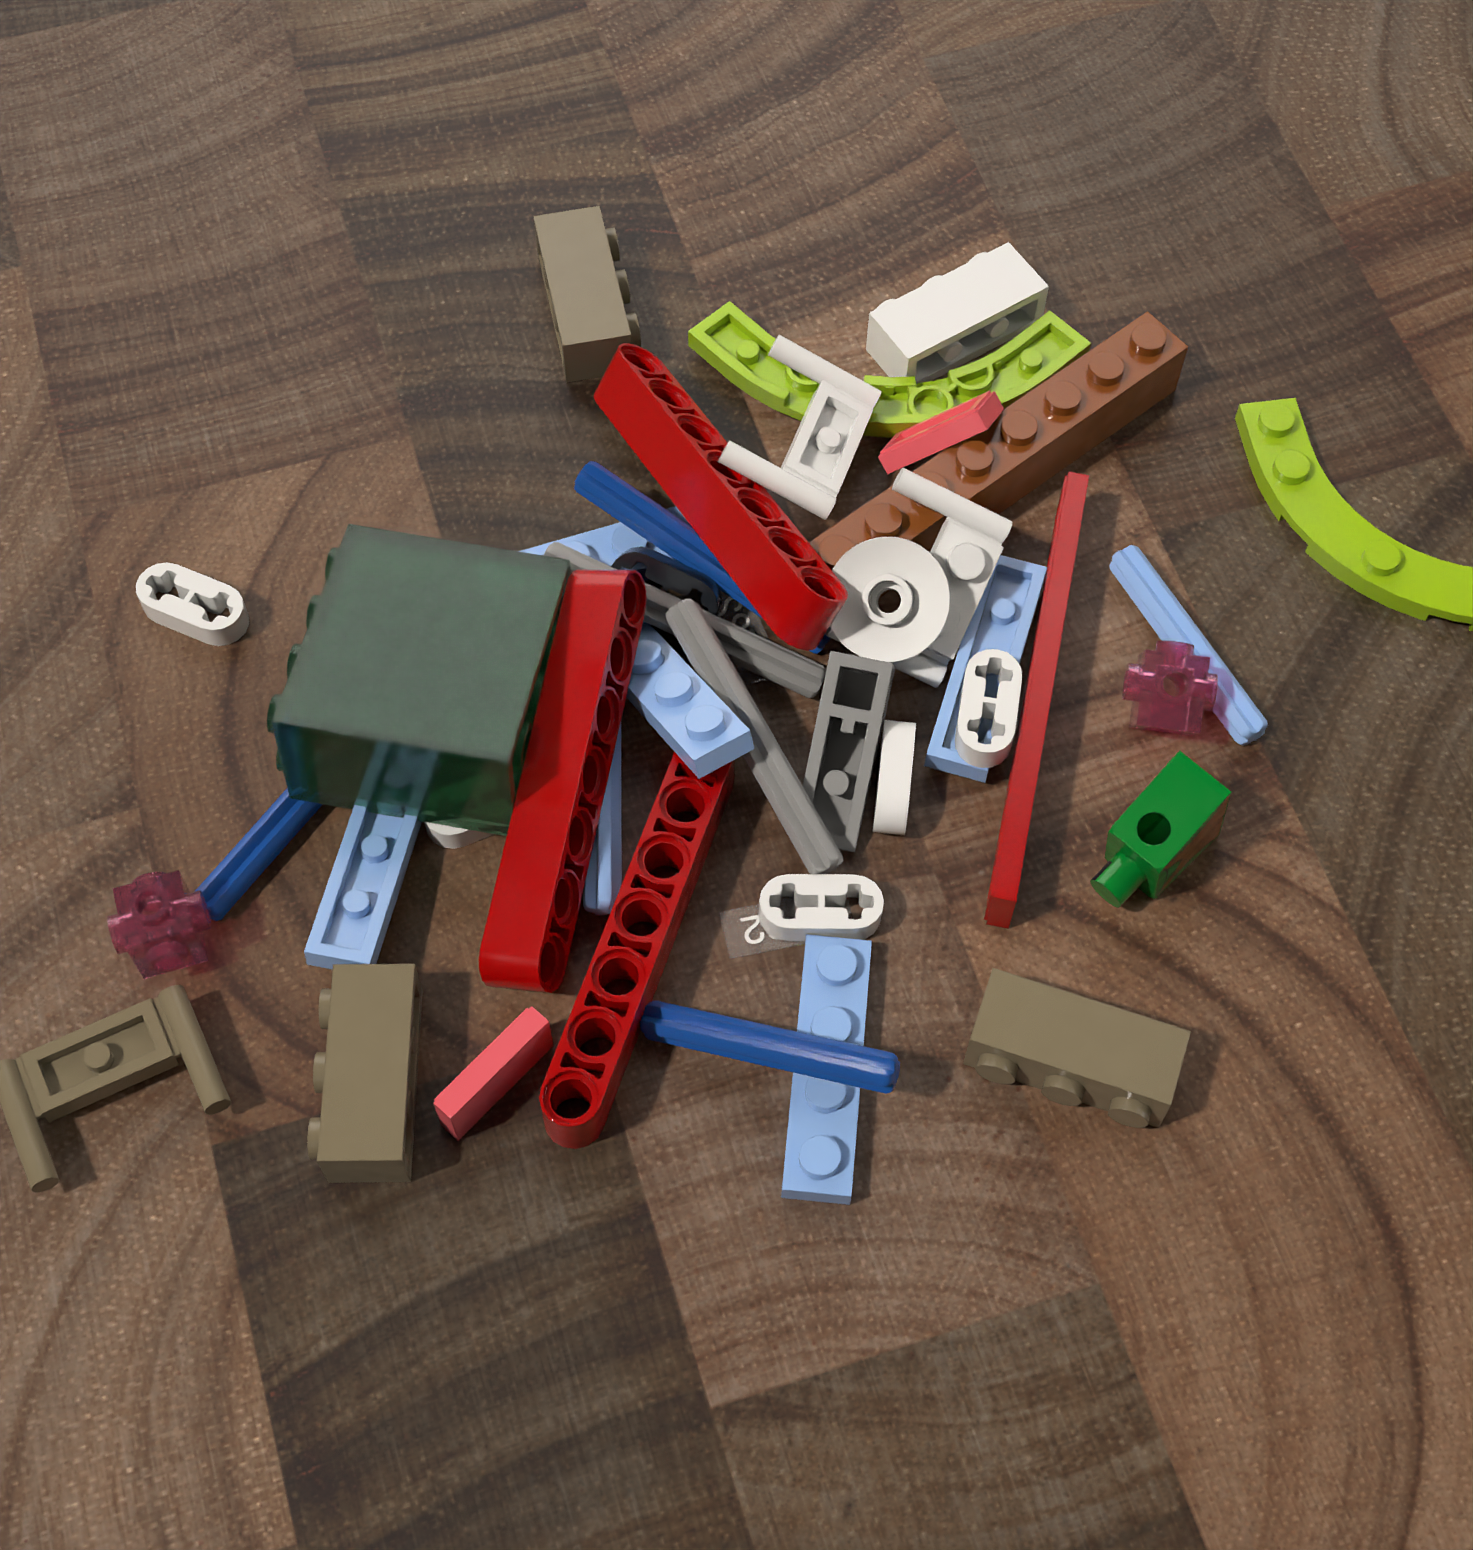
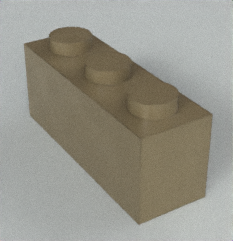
M600 206L533 216L537 255L566 383L603 377L619 345L630 343L641 347L637 315L635 312L626 314L624 304L630 303L627 274L625 269L615 271L613 263L620 261L616 230L614 227L605 228Z
M333 964L331 988L321 989L319 996V1023L321 1029H328L326 1052H316L313 1065L315 1093H322L321 1116L311 1117L309 1121L307 1146L309 1159L317 1160L328 1183L411 1182L423 988L415 964Z
M992 968L963 1064L974 1067L981 1077L995 1083L1013 1084L1016 1081L1041 1089L1042 1094L1046 1098L1062 1105L1077 1106L1083 1103L1108 1111V1116L1111 1119L1129 1127L1144 1128L1150 1125L1159 1128L1172 1104L1191 1031Z

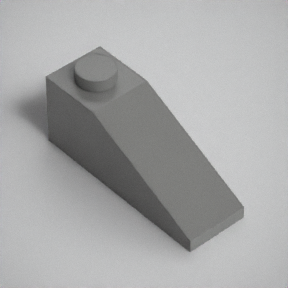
M830 651L803 788L838 849L855 852L882 735L895 665L890 662Z

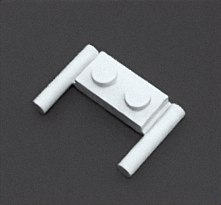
M778 335L768 356L819 383V387L810 400L783 464L780 468L730 440L718 462L826 520L836 503L837 494L840 491L873 408L882 391L787 338Z
M902 468L894 481L892 490L946 516L930 553L941 565L947 577L950 588V610L942 632L926 650L910 659L892 663H894L895 669L937 688L945 676L949 660H953L1003 551L1004 547L1001 545L1007 538L1013 522L926 478ZM829 627L826 636L839 641L831 627Z

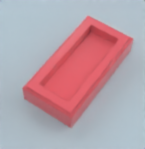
M995 391L985 392L896 433L880 451L878 458L888 475L988 430L1002 413L1004 407Z
M532 1006L529 1009L526 1008L434 1099L433 1104L441 1126L457 1141L554 1046L549 1021Z

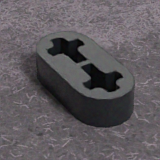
M642 546L630 548L622 553L611 566L617 570H624V568L632 569L638 562H641L647 566L645 576L662 585L660 590L666 593L672 590L687 596L693 588L698 589L703 593L701 603L708 607L707 612L717 616L721 611L723 603L722 593L713 579L653 549Z

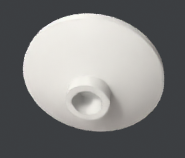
M877 537L852 547L835 564L832 572L847 590L848 599L830 627L838 640L851 652L860 657L890 663L910 659L926 650L942 632L950 610V588L941 565L922 546L899 537ZM886 590H895L901 597L899 608L892 613L882 612L878 605L879 596Z

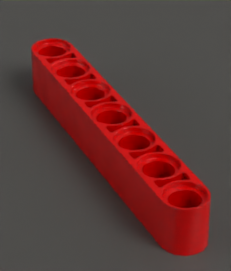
M622 343L618 346L594 392V400L770 629L790 646L806 651L814 650L848 599V592L844 585L763 486L718 462L728 442L663 362L650 351L640 346Z
M578 569L573 571L568 578L480 946L479 972L486 986L552 993L562 983L646 610L645 582L642 575L636 570Z
M675 752L672 756L541 1086L539 1101L546 1132L553 1142L564 1148L578 1149L586 1147L594 1142L604 1129L640 1034V1021L645 1007L654 997L733 789L735 760L698 779ZM685 811L693 812L699 816L696 820L687 823L679 822L672 817L677 813ZM660 866H671L679 871L673 877L665 879L657 878L650 874L653 869ZM642 921L650 922L658 927L656 931L645 936L633 935L627 931L631 925ZM616 979H627L636 985L632 991L623 995H612L604 990V987L609 982ZM593 1038H605L613 1043L611 1050L599 1056L587 1055L581 1052L580 1048L586 1041ZM578 1098L590 1104L586 1113L574 1119L563 1118L555 1113L559 1104L567 1099Z

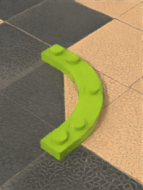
M727 302L688 331V346L730 382L768 407L802 421L810 400L819 387V383L768 356L776 339L732 302ZM1049 310L995 352L975 362L949 370L947 378L916 383L915 376L884 377L865 375L864 382L882 392L873 408L863 436L893 438L896 433L988 391L996 392L1005 409L1089 352L1091 342Z
M1296 398L1239 404L1235 421L1257 486L1277 520L1285 519L1290 527L1306 542L1308 546L1305 552L1313 560L1357 592L1388 608L1426 621L1428 615L1455 622L1468 623L1469 631H1473V567L1440 560L1416 551L1380 531L1358 514L1341 497L1318 463Z

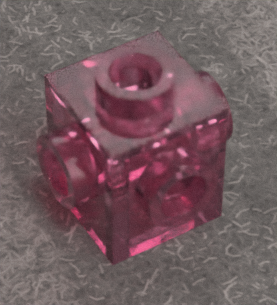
M1156 641L1155 650L1146 649L1138 655L1137 664L1128 663L1124 676L1122 698L1123 700L1132 701L1129 728L1185 736L1199 734L1201 732L1203 710H1213L1217 694L1218 676L1217 674L1208 673L1210 657L1193 655L1194 645L1175 641ZM1164 678L1170 679L1175 684V696L1167 694L1164 690Z
M179 870L170 873H146L135 878L131 884L113 888L117 914L107 916L110 936L117 954L128 952L143 979L209 961L202 932L212 928L208 908L202 891L190 893Z

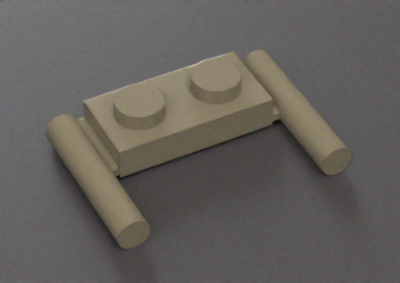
M173 985L167 987L159 993L158 997L149 998L23 1053L16 1059L0 1060V1105L32 1192H43L59 1183L57 1172L37 1120L45 1117L50 1123L178 1066L177 1058L181 1056L205 1114L212 1115L222 1112L231 1105L230 1097L184 986Z

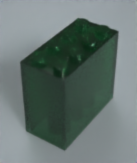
M348 524L340 547H332L328 554L325 567L326 583L321 595L314 594L309 602L306 617L307 631L302 644L295 643L290 650L287 662L288 680L282 695L275 694L268 708L267 730L275 735L278 748L276 766L278 771H283L289 797L291 799L353 809L354 805L367 807V811L371 813L404 818L406 814L416 816L418 821L507 836L565 587L571 575L570 560Z

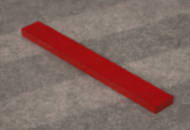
M1068 472V476L1065 475L1057 506L1047 571L1044 579L984 916V920H987L986 925L1009 929L1017 902L1089 475Z

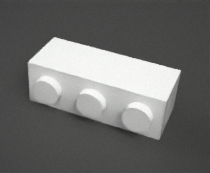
M1008 242L988 253L982 252L975 255L968 263L943 276L937 275L928 279L921 287L897 299H889L881 303L874 311L869 313L866 351L888 377L915 376L916 383L933 381L948 373L949 370L955 369L1015 338L1042 317L1049 286Z

